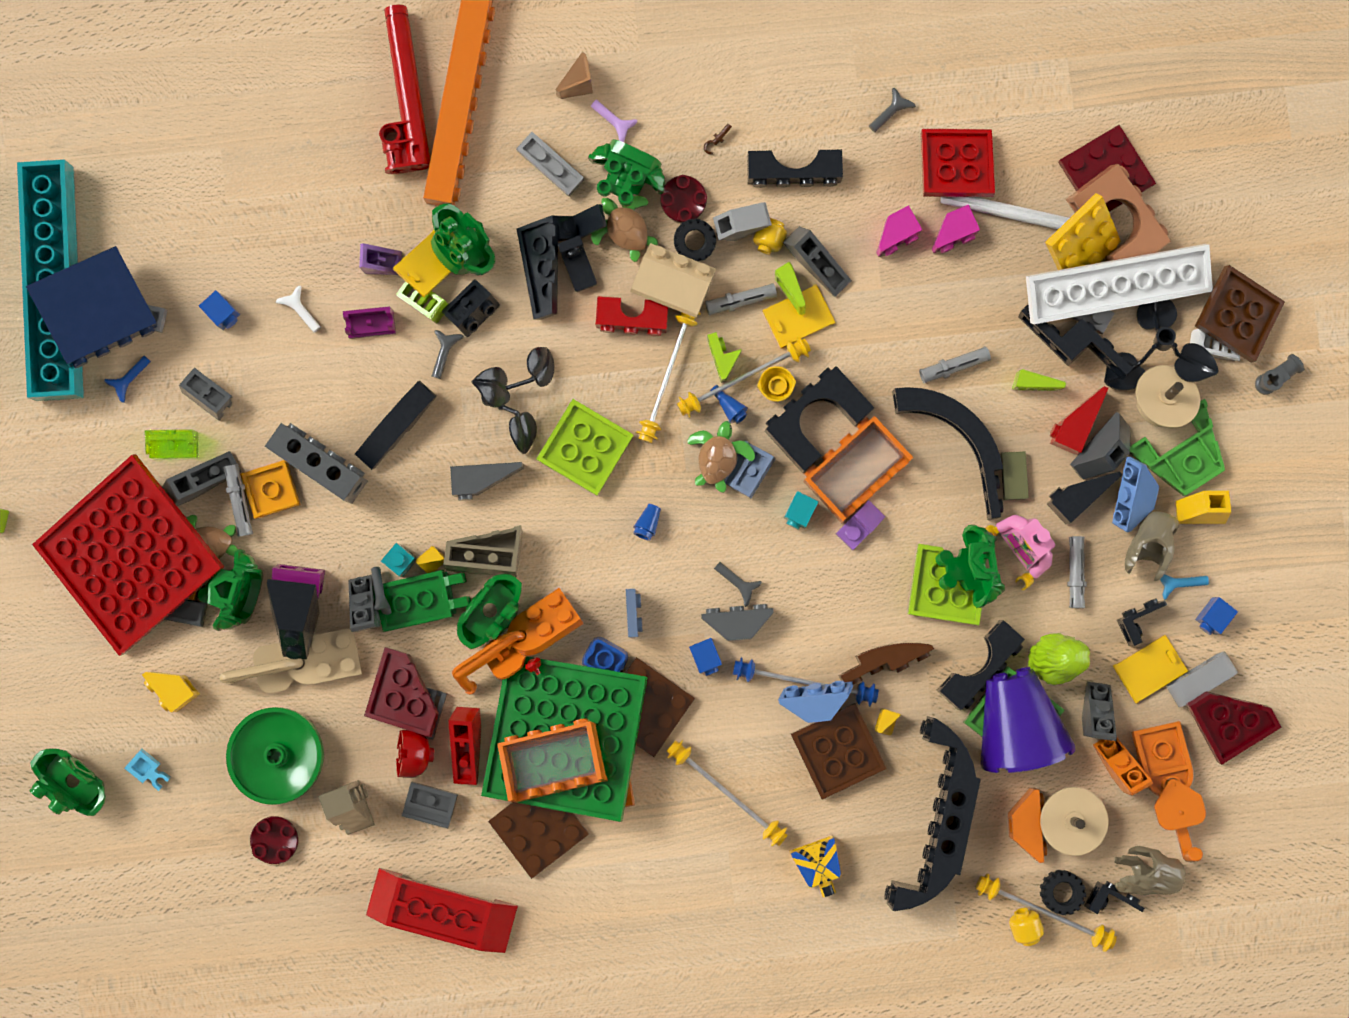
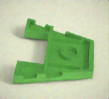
M1205 399L1200 401L1198 413L1191 421L1197 433L1160 457L1146 437L1130 446V454L1145 464L1148 469L1182 496L1188 495L1225 471Z

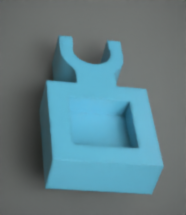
M142 748L124 768L142 783L147 778L151 780L152 786L158 791L162 788V785L157 782V778H163L166 782L170 779L168 774L156 769L160 763Z

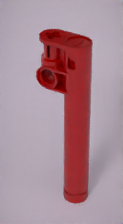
M400 4L391 5L384 9L401 121L383 125L379 131V136L388 165L385 168V173L402 174L428 169L431 159L407 6ZM389 133L397 134L396 139L393 141H387L386 137Z

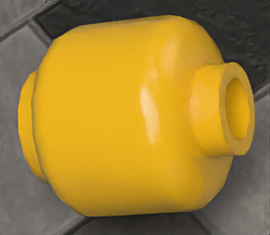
M770 218L771 226L755 232L753 237L754 243L758 246L757 250L767 255H770L771 252L780 251L787 236V231L784 228L785 225L773 218Z
M1019 908L1009 920L1015 941L1024 946H1032L1040 942L1044 934V928L1036 911L1028 910V908Z

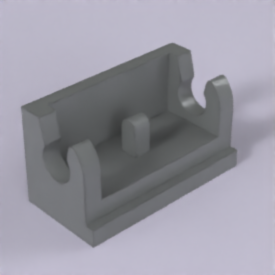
M193 368L179 384L181 392L218 421L223 417L224 409L226 407L230 408L232 405V395L196 368Z

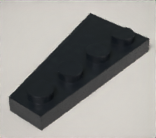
M551 215L516 228L534 320H541L556 315L558 310V216Z

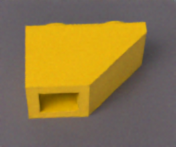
M1202 491L1175 502L1176 517L1179 524H1226L1231 514L1229 491Z
M153 671L142 674L145 678V686L149 691L155 692L160 698L158 700L159 704L167 712H178L200 695L186 675Z

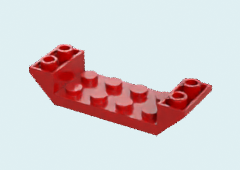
M379 868L366 916L389 927L470 949L505 953L518 905L497 899L492 902L404 878L401 873Z

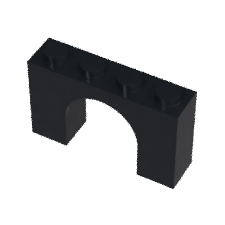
M837 366L832 370L829 367L826 368L818 376L821 379L815 385L812 383L807 385L801 391L803 396L795 401L793 398L783 407L785 412L778 417L775 414L765 423L768 426L765 429V433L802 473L822 456L801 431L800 415L805 407L818 401L829 402L835 405L854 426L874 409L872 404Z

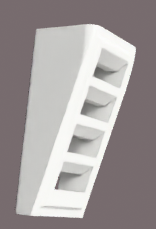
M1200 329L1192 331L1190 343L1203 346L1213 358L1240 361V355L1232 350L1230 353H1227L1228 348L1223 344L1221 345V351H1219L1220 342L1215 339L1212 340L1210 349V339L1213 338Z

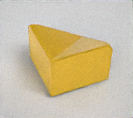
M431 546L416 559V563L426 573H431L444 564L445 556L437 547Z
M883 708L880 709L874 730L891 736L896 720L901 714Z

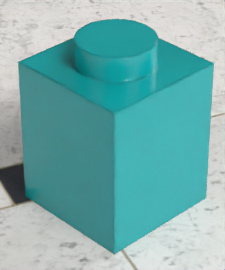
M797 491L783 517L788 520L786 524L797 530L800 527L806 528L819 501Z
M395 543L381 562L399 577H404L415 564L417 558L401 544Z

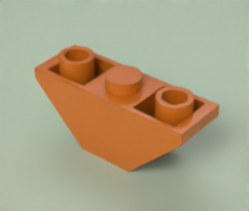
M1118 738L1116 741L1102 739L1093 744L1111 778L1123 793L1133 796L1153 784L1151 778Z
M1034 787L1029 788L1008 812L1009 837L1034 860L1044 863V856H1047V844L1043 841L1040 825L1044 797L1039 792V789Z

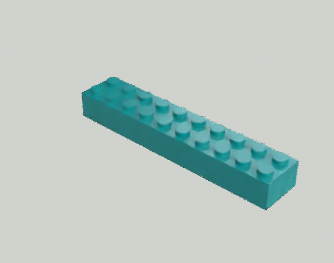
M65 159L17 162L27 398L34 401L84 398L83 366L76 369L74 366L68 367L26 288L27 285L78 263L74 167Z

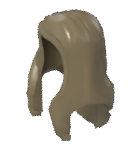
M1161 511L1151 512L1146 516L1126 554L1125 570L1128 574L1131 573L1136 562L1143 559L1152 560L1159 565L1154 581H1158L1164 576L1174 556L1173 535L1179 528V521L1176 517Z
M1135 846L1128 851V854L1151 857L1153 868L1145 864L1138 856L1123 855L1122 857H1115L1116 864L1131 866L1134 873L1132 876L1121 878L1120 882L1114 884L1119 892L1140 895H1171L1179 892L1185 883L1186 872L1183 864L1179 859L1166 857L1159 850Z

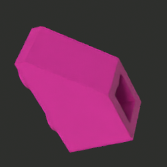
M969 204L946 214L933 244V253L940 251L943 254L954 249V244L962 242L964 245L976 239L975 235H977L980 229Z
M909 205L887 217L876 251L878 257L882 254L889 256L898 250L897 246L903 243L910 245L919 239L918 235L921 233L922 228Z

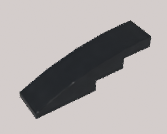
M420 380L417 381L356 451L355 455L371 470L375 469L385 455L397 445L404 434L412 429L437 395Z

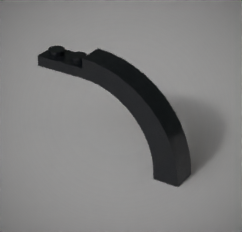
M895 388L892 391L895 414L917 413L928 415L947 423L963 436L974 452L979 465L987 520L1000 518L1004 508L1002 499H998L997 489H1000V481L998 475L994 474V471L1002 470L1003 465L997 445L983 422L966 406L945 394L923 388Z

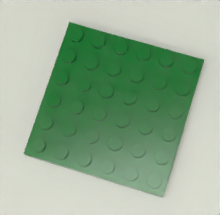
M526 656L522 669L509 678L502 680L481 796L508 801L497 745L498 743L505 742L504 738L518 735L519 738L528 736L527 732L542 730V733L551 731V726L565 724V727L574 725L573 721L587 718L588 721L596 723L604 770L608 781L517 803L622 822L648 677L540 659L541 665L538 669L541 673L536 675L535 671L530 672L525 669L528 661L533 659V657ZM588 734L511 752L518 790L595 772Z

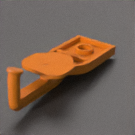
M558 588L517 615L510 623L507 634L500 635L496 640H492L482 650L456 666L452 671V675L465 692L471 695L476 691L477 684L474 681H470L467 676L485 664L489 666L496 678L507 679L522 669L527 655H535L544 651L584 623L561 589Z
M1180 721L1131 732L1140 766L1153 781V784L1148 786V788L1159 796L1154 805L1159 825L1165 830L1176 831L1182 857L1186 862L1201 860L1203 852L1197 847H1192L1187 827L1202 823L1206 817V810L1202 796L1190 788L1194 774Z

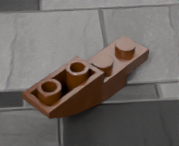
M896 643L876 647L856 655L855 657L859 665L838 676L841 681L852 682L854 685L863 680L862 675L868 672L874 675L884 669L882 665L886 664L889 671L896 670L898 673L910 667L908 664L910 661L917 659L920 662L930 657L929 652L934 650L933 645L923 643Z

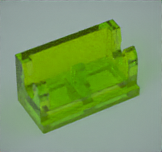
M193 429L145 430V452L149 454L151 459L198 458V432Z

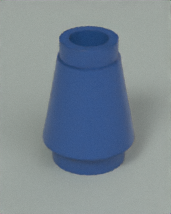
M648 504L633 526L635 529L633 534L641 539L650 541L652 536L656 534L661 508Z

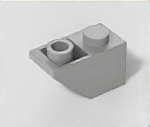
M765 202L731 209L713 217L718 240L737 241L771 226Z

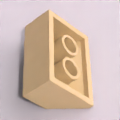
M650 243L630 292L697 318L710 289L716 268Z

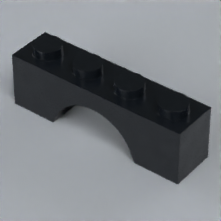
M842 149L818 150L815 159L809 165L797 169L788 168L779 163L772 150L748 151L747 154L748 184H753V187L756 188L766 187L767 184H776L777 187H789L790 184L811 187L814 186V183H823V186L832 187L836 186L837 183H841L843 178Z
M999 620L984 637L988 648V656L984 666L975 674L968 676L951 673L936 690L957 710H962L963 708L967 710L975 702L974 696L979 690L983 692L986 689V680H989L995 672L997 674L1001 673L1007 666L1005 661L1011 655L1013 657L1016 656L1023 648L1021 643L1025 639L1004 620Z

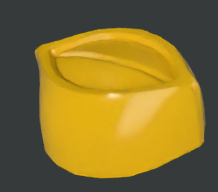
M774 366L762 373L757 388L768 400L779 402L791 395L796 380L787 369Z

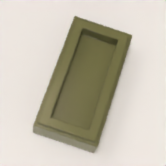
M1026 451L1001 453L1003 499H1029Z

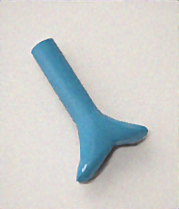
M1164 574L1160 579L1164 585L1162 594L1164 600L1167 599L1175 588L1209 585L1208 576L1173 578Z

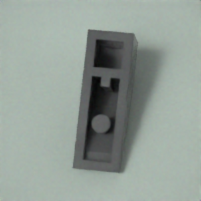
M799 226L784 240L783 244L792 255L834 297L852 281L811 230Z
M228 451L166 479L162 488L178 507L227 481L223 467L237 464L232 453Z
M522 462L450 466L452 495L458 497L459 501L473 500L472 496L480 495L523 470L524 464Z

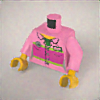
M1012 515L998 522L996 527L993 525L985 527L993 536L1001 533L1000 535L1026 570H1029V573H1024L1015 580V583L1021 579L1025 581L1026 585L1021 590L1030 587L1034 583V578L1037 579L1051 567L1053 556L1051 550L1055 547V543L1051 539L1049 531L1043 528L1037 519H1026L1019 515Z

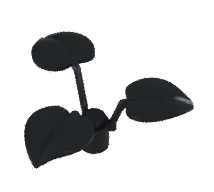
M1169 299L1139 305L1137 321L1145 330L1155 328L1157 333L1153 340L1154 344L1138 362L1130 353H1118L1129 359L1133 370L1121 380L1106 366L1104 383L1108 387L1120 391L1135 389L1139 378L1145 373V370L1140 365L1156 349L1160 351L1173 349L1175 356L1178 357L1174 364L1175 372L1184 381L1199 382L1217 375L1219 370L1213 356L1199 344L1187 343L1183 346L1181 353H1179L1178 345L1174 342L1176 334L1173 329L1169 328L1176 321L1177 309Z
M536 347L529 353L527 369L532 375L529 379L507 385L508 378L505 371L500 367H491L482 371L471 381L480 392L485 406L498 407L499 410H505L515 415L509 421V432L516 448L521 454H526L536 438L537 426L534 417L529 412L520 414L518 410L505 406L510 400L508 390L536 381L539 387L547 386L551 382L554 375V360L547 347Z

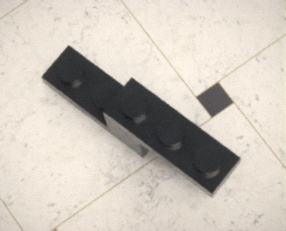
M1026 305L1021 310L1018 318L1067 366L1089 348L1121 380L1133 370L1129 359L1124 355H1119L1114 350L1113 344L1108 339H1103L1097 333V329L1092 323L1081 319L1061 337L1059 330L1052 324L1046 322L1030 323L1029 305Z

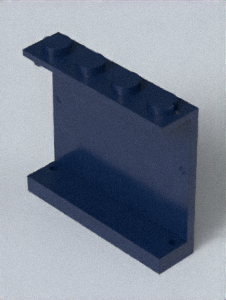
M117 246L26 286L69 368L72 366L75 369L82 367L88 363L87 359L94 356L101 358L111 352L109 349L117 345L120 348L131 344L133 342L132 339L139 335L146 337L154 333V328L157 327V322Z

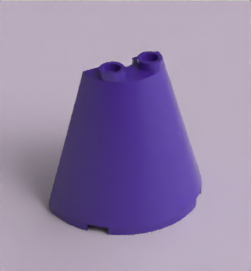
M1030 667L1017 669V674L1013 676H1007V673H999L993 675V679L986 680L980 763L981 768L985 771L998 773L1000 772L999 768H1005L1008 770V773L1034 770L1066 759V753L1072 755L1076 750L1074 741L1034 669H1030Z

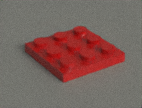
M992 129L921 130L923 197H994L995 179Z

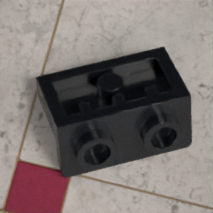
M474 279L441 312L466 337H469L495 312L500 304L490 292Z

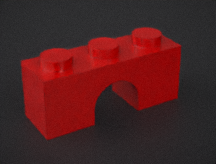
M597 296L595 325L596 328H600V332L614 333L615 329L624 330L625 334L636 335L638 331L647 332L649 336H661V333H666L667 306L645 299L643 312L637 317H628L621 310V298Z

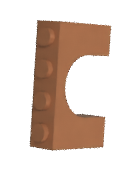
M1119 164L1110 165L1065 199L1074 213L1095 193L1102 196L1105 203L1110 200H1116L1128 207L1133 217L1132 232L1124 243L1105 256L1107 261L1156 253L1171 242L1167 236L1169 235L1167 229L1155 219L1154 216L1156 214L1153 208L1145 204L1141 198L1142 192L1137 186L1132 185L1128 179L1129 173Z

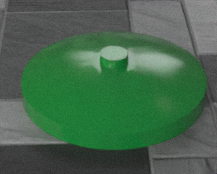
M282 707L261 709L245 717L232 732L226 750L227 769L234 785L248 798L269 805L293 801L309 791L321 773L324 760L322 740L315 726L299 712Z

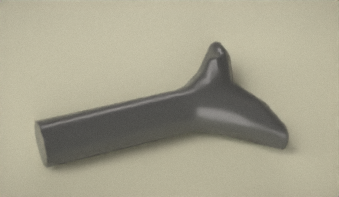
M892 88L891 105L869 125V128L876 132L897 111L915 108V103L901 98L898 90Z
M439 330L434 331L440 341L441 348L431 375L432 377L441 378L449 350L457 341L464 338L462 334L446 336Z
M719 562L714 569L739 589L743 597L744 606L747 607L751 600L752 590L758 588L762 581L745 582Z
M380 567L371 568L376 598L374 610H381L383 614L389 615L391 614V608L385 597Z

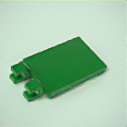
M440 570L383 583L385 597L391 608V614L385 615L381 610H378L383 632L454 617L453 614H457L456 609L467 607L471 602L470 596L454 599L451 589L452 585L467 582L465 573L449 576L448 572Z

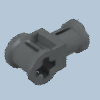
M1290 354L1285 362L1256 378V390L1263 395H1268L1280 389L1283 383L1293 375L1302 373L1305 370L1304 364L1299 357ZM1269 379L1272 382L1270 385L1267 384V381Z

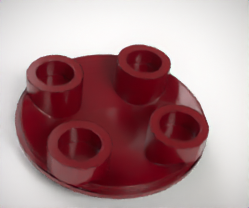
M679 175L670 179L664 185V193L660 195V203L664 213L670 219L682 223L688 219H697L703 213L707 203V194L703 185L697 179L687 175Z
M279 816L262 819L255 825L250 835V846L253 856L267 864H280L288 861L298 847L299 840L296 828L290 821Z

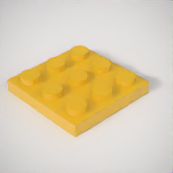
M1095 193L1045 243L1057 269L1062 270L1100 263L1105 256L1117 247L1121 240L1103 197Z

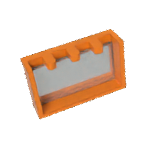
M875 416L870 420L866 417L857 425L859 430L853 436L848 433L839 442L842 446L836 451L833 449L829 450L822 457L824 460L822 464L818 467L814 464L804 473L806 478L803 482L836 516L841 524L914 458Z
M587 718L573 721L574 725L565 727V724L554 725L550 727L551 731L542 733V730L527 732L528 736L519 738L518 735L504 738L505 742L498 743L508 801L517 803L608 781L604 770L596 723L588 721Z

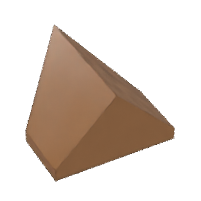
M584 52L580 54L555 89L556 95L560 99L593 93L587 56Z

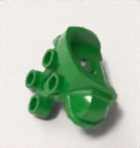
M616 139L611 140L610 144L606 143L605 145L598 146L592 154H589L588 159L592 164L604 165V169L608 172L606 180H601L597 184L599 195L606 197L612 193L618 196L619 203L622 206L627 207L633 203V195L638 196L645 183L650 185L658 194L664 193L665 177L661 169L662 164L652 155Z
M450 203L438 205L432 210V223L436 232L431 240V246L439 261L456 275L470 273L479 276L488 273L495 264V254L488 245L490 240L484 231L482 223L476 221L468 212L463 214L459 208Z
M971 524L964 528L962 534L966 548L960 549L957 557H954L949 550H943L936 556L935 560L938 566L946 568V574L939 579L940 587L943 590H949L954 588L957 582H960L961 587L965 591H974L973 605L976 608H981L994 602L1005 591V585L1001 583L994 549L997 536H993L992 533L983 527ZM987 559L989 561L990 568L985 567Z
M242 549L234 552V567L231 571L221 569L208 581L207 587L200 589L198 592V598L201 602L221 609L219 616L212 625L216 631L231 630L240 624H246L250 620L258 600L263 581V572L261 569H258L254 558L246 554Z
M510 574L493 576L487 580L484 588L472 599L457 623V635L463 645L469 649L478 648L488 642L489 639L496 640L497 637L506 632L519 610L518 602L521 596L522 583L516 577ZM488 603L494 604L497 608L496 615L491 618L486 617L483 613V607Z
M49 748L41 750L33 757L30 762L31 769L40 781H36L29 791L39 799L46 796L51 800L48 807L52 812L60 815L63 811L69 812V810L75 809V811L83 815L95 816L102 809L106 797L103 781L94 776L95 774L77 758H73L68 751ZM69 774L80 780L78 786L73 788L67 784L66 779Z

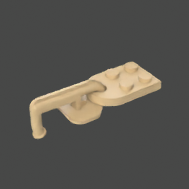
M350 628L313 635L307 660L283 657L280 644L274 643L256 649L253 655L254 666L228 670L221 673L219 679L223 683L233 684L238 680L257 677L258 686L262 691L274 693L288 689L293 680L302 684H317L360 675L362 672L354 632H351Z

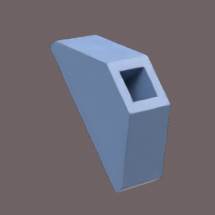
M1132 457L1126 458L1112 521L1114 525L1126 532H1131L1155 508L1159 485L1147 466Z
M835 681L824 685L813 683L805 687L792 685L783 689L778 701L780 705L807 723L831 721L849 697L853 683Z

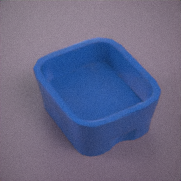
M596 637L591 641L584 653L582 665L622 672L629 657L628 653L621 647L605 638Z

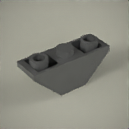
M1116 412L1070 464L1081 479L1084 480L1114 471L1129 455L1130 427L1120 413Z
M372 575L348 580L351 632L381 627L379 611L374 610L376 598Z
M767 604L753 605V610H744V606L729 607L730 612H720V608L706 609V614H701V619L727 641L752 639L774 612L773 608H768Z
M1087 681L1082 712L1083 736L1116 741L1117 735L1111 685Z

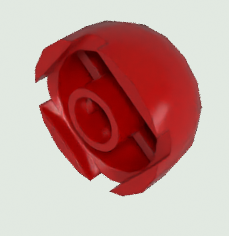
M409 730L399 731L397 749L399 750L398 758H396L397 777L415 778L424 773L429 762H433L434 748L429 747V741L424 735Z

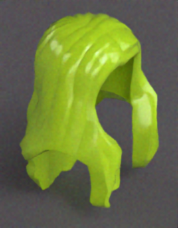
M1061 633L1048 634L1040 637V641L1030 648L1028 666L1030 669H1034L1037 677L1040 680H1044L1047 684H1063L1072 681L1088 669L1090 665V651L1086 644L1080 640H1075V637L1062 635Z

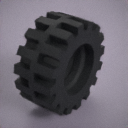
M688 219L682 222L674 234V246L678 254L695 261L705 260L716 247V236L713 228L707 222L700 219ZM692 230L700 231L705 237L704 245L698 250H691L685 244V237Z
M1056 870V872L1048 873L1049 876L1044 877L1043 884H1040V896L1046 907L1056 914L1065 916L1066 914H1074V911H1079L1081 904L1084 905V897H1086V892L1084 891L1086 888L1082 880L1066 870ZM1062 882L1068 883L1072 888V896L1066 902L1056 901L1053 895L1055 886Z

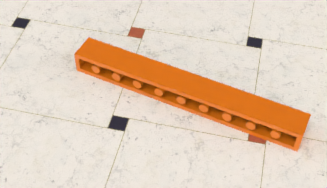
M461 0L424 191L423 198L426 204L438 206L450 203L455 205V202H459L461 188H458L459 179L464 178L465 165H462L464 156H468L469 143L467 142L468 134H472L474 125L471 115L472 111H476L478 105V97H475L476 89H480L482 84V75L479 74L480 68L485 66L486 63L484 47L485 43L489 44L491 30L488 29L489 21H493L495 15V7H492L493 0Z

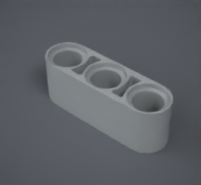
M1223 651L1166 685V688L1178 707H1183L1204 692H1209L1236 675L1238 671L1226 652Z

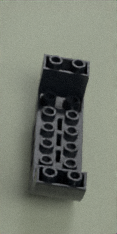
M927 716L926 721H922L920 734L923 735L922 739L925 741L949 746V750H945L943 756V764L946 766L944 774H940L938 779V788L941 789L939 798L935 797L933 803L934 821H930L927 834L931 835L929 845L925 844L922 858L925 859L924 868L919 869L917 878L920 886L891 880V885L886 886L884 900H887V905L892 911L907 910L928 902L942 892L955 875H961L981 781L980 778L976 777L973 761L961 739L947 725ZM958 792V800L952 802V795ZM950 816H953V817H954L953 823H952L951 825L947 826V825H946L947 819H948ZM945 840H949L948 847L941 849L942 843Z

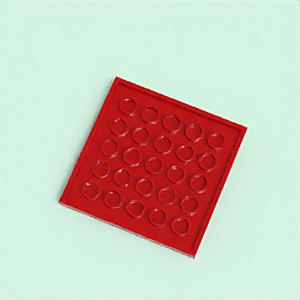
M136 454L129 456L32 544L119 656L129 651L206 584L218 571L225 567Z

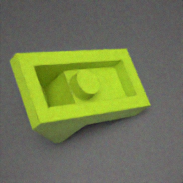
M717 332L707 335V341L720 382L722 383L727 380L742 349L723 354V351H726L723 337L718 338Z

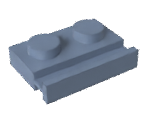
M745 440L755 453L754 461L751 462L741 454H737L736 466L724 481L726 485L751 499L774 463L775 457Z
M626 589L628 637H638V632H643L642 617L637 618V608H641L640 593L636 594V589Z

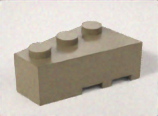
M520 525L502 531L496 530L488 534L473 535L447 541L443 564L446 571L486 575L510 574L517 578L523 535L522 527Z
M359 780L318 796L326 819L335 826L339 825L340 830H345L347 835L375 825L366 801L368 797L364 784L360 785Z

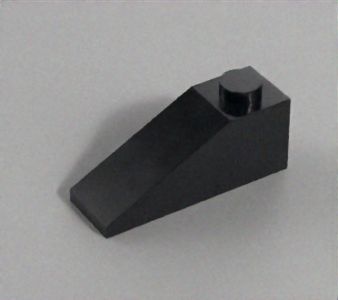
M1119 471L1070 485L1063 489L1058 487L1049 495L1051 500L1047 505L1065 524H1070L1117 481L1122 474Z

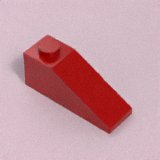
M1104 386L1098 389L1058 424L1055 423L1049 435L1052 437L1050 444L1074 455L1081 453L1109 388Z
M456 707L448 720L453 783L477 785L481 743L480 708Z

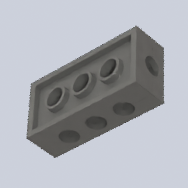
M280 423L264 447L343 501L353 504L368 480L363 478L365 473L350 463L348 466L344 465L345 459L331 450L325 452L326 446L311 436L306 439L307 433L292 423L288 426ZM301 445L300 451L296 452L297 447ZM321 458L320 464L316 466V461ZM341 471L340 477L335 480L336 473Z

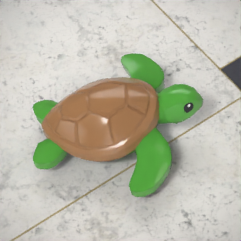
M634 196V201L630 206L618 208L612 199L602 198L601 205L603 211L609 216L606 220L607 226L592 233V242L595 245H599L602 237L608 232L610 239L617 246L630 250L631 260L637 262L640 257V250H643L646 246L649 247L650 243L658 244L656 238L647 236L645 221L639 213L634 211L639 207L648 205V200L643 196Z
M725 421L719 426L717 437H713L708 431L703 430L693 433L688 438L687 442L690 445L704 444L699 453V468L702 474L696 477L695 485L702 486L706 482L712 485L715 484L716 489L724 493L726 491L724 479L734 470L737 463V454H741L751 462L754 461L755 453L745 441H729L732 436V426L729 421Z
M190 515L187 519L195 528L197 516ZM229 525L223 531L209 526L195 529L218 559L225 553L234 557V552L238 550L235 545H231V537L236 533L235 525Z

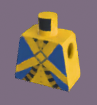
M832 835L789 850L809 888L818 885L822 897H828L836 893L832 880L841 877L836 843Z

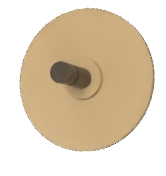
M1160 365L1152 367L1143 373L1137 382V408L1140 415L1148 423L1158 427L1178 428L1191 422L1197 415L1200 407L1198 388L1194 382L1182 380L1175 372L1173 366Z
M1068 787L1055 792L1048 798L1041 811L1040 825L1043 836L1055 850L1066 855L1078 856L1093 851L1101 844L1108 830V815L1104 804L1094 793L1083 788Z

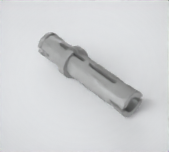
M774 283L732 295L726 293L724 297L705 301L710 316L726 310L732 312L735 311V308L777 298V292Z
M984 346L981 349L946 361L944 359L939 360L938 364L919 369L921 380L925 384L941 377L948 378L952 373L991 361L990 352Z
M239 464L224 466L223 469L228 486L226 492L230 495L237 535L239 537L253 534L244 489L246 488L245 484L242 485Z
M1083 536L1069 537L1070 576L1069 582H1067V587H1070L1069 608H1085L1084 593L1087 582H1085L1084 576L1085 537Z

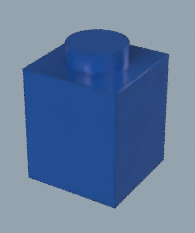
M217 290L199 305L202 311L222 330L231 328L237 322V317L240 315Z
M1212 597L1195 620L1200 623L1199 628L1209 635L1212 633L1222 634L1238 611L1220 597Z
M712 638L689 646L699 673L704 672L707 676L719 671L718 666L722 665Z

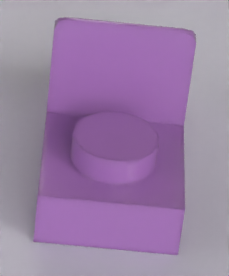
M868 500L836 535L851 550H854L880 524L885 516Z

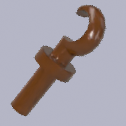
M727 124L719 134L715 133L713 135L715 139L709 140L704 144V151L707 154H713V152L707 151L708 144L716 146L719 142L723 143L724 140L722 138L732 126Z

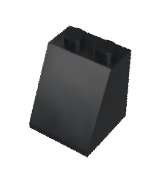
M268 579L267 588L282 655L290 659L307 660L319 617L316 585Z

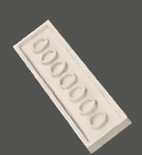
M1208 244L1026 276L1030 323H1044L1212 292L1210 247Z

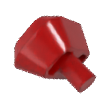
M535 657L529 660L525 669L530 672L535 671L536 675L540 674L541 672L538 669L541 665L540 658Z

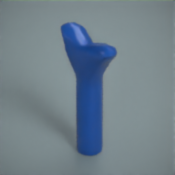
M144 355L122 378L105 379L107 385L115 387L117 396L122 403H125L128 385L151 361Z

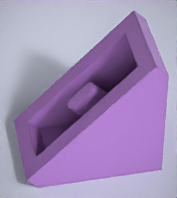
M365 243L360 244L359 267L364 274L398 275L393 270V267L401 261L402 251Z

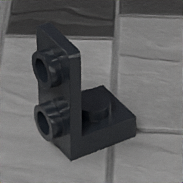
M596 204L574 216H558V241H566L579 235L582 239L605 228L607 224L602 205Z
M580 235L558 243L559 251L575 292L596 286L597 281Z
M1157 598L1143 603L1144 608L1138 611L1135 608L1129 609L1122 613V618L1117 619L1128 646H1136L1143 642L1141 636H1143L1142 630L1138 623H1134L1133 620L1166 606L1165 600L1158 601Z
M1097 881L1084 905L1087 909L1098 914L1100 910L1103 911L1109 901L1107 897L1110 893L1141 912L1145 909L1139 905L1140 899L1127 893L1126 897L1119 894L1115 885L1106 881L1105 885Z

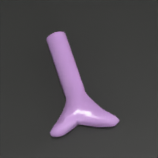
M595 100L591 105L596 112L615 127L619 141L624 142L627 130L635 126L637 120H620L598 100Z

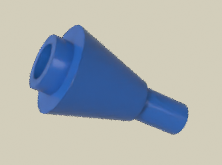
M715 385L710 391L718 388L719 386ZM723 391L714 395L720 401L719 403L730 424L734 422L738 424L746 418L748 407L731 396L726 395Z

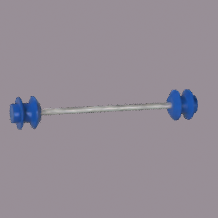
M742 657L740 661H735L733 675H737L736 680L742 676L746 677L747 682L753 679L754 674L806 685L813 683L826 684L756 670L753 659L749 663H745ZM862 681L858 685L857 690L852 689L850 693L856 694L858 705L862 701H867L868 706L871 707L872 703L877 702L879 689H875L874 683L871 687H866L864 681Z

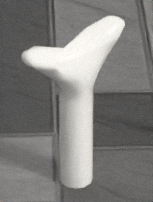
M301 286L295 288L292 295L276 300L278 304H284L293 308L313 333L321 328L301 304Z

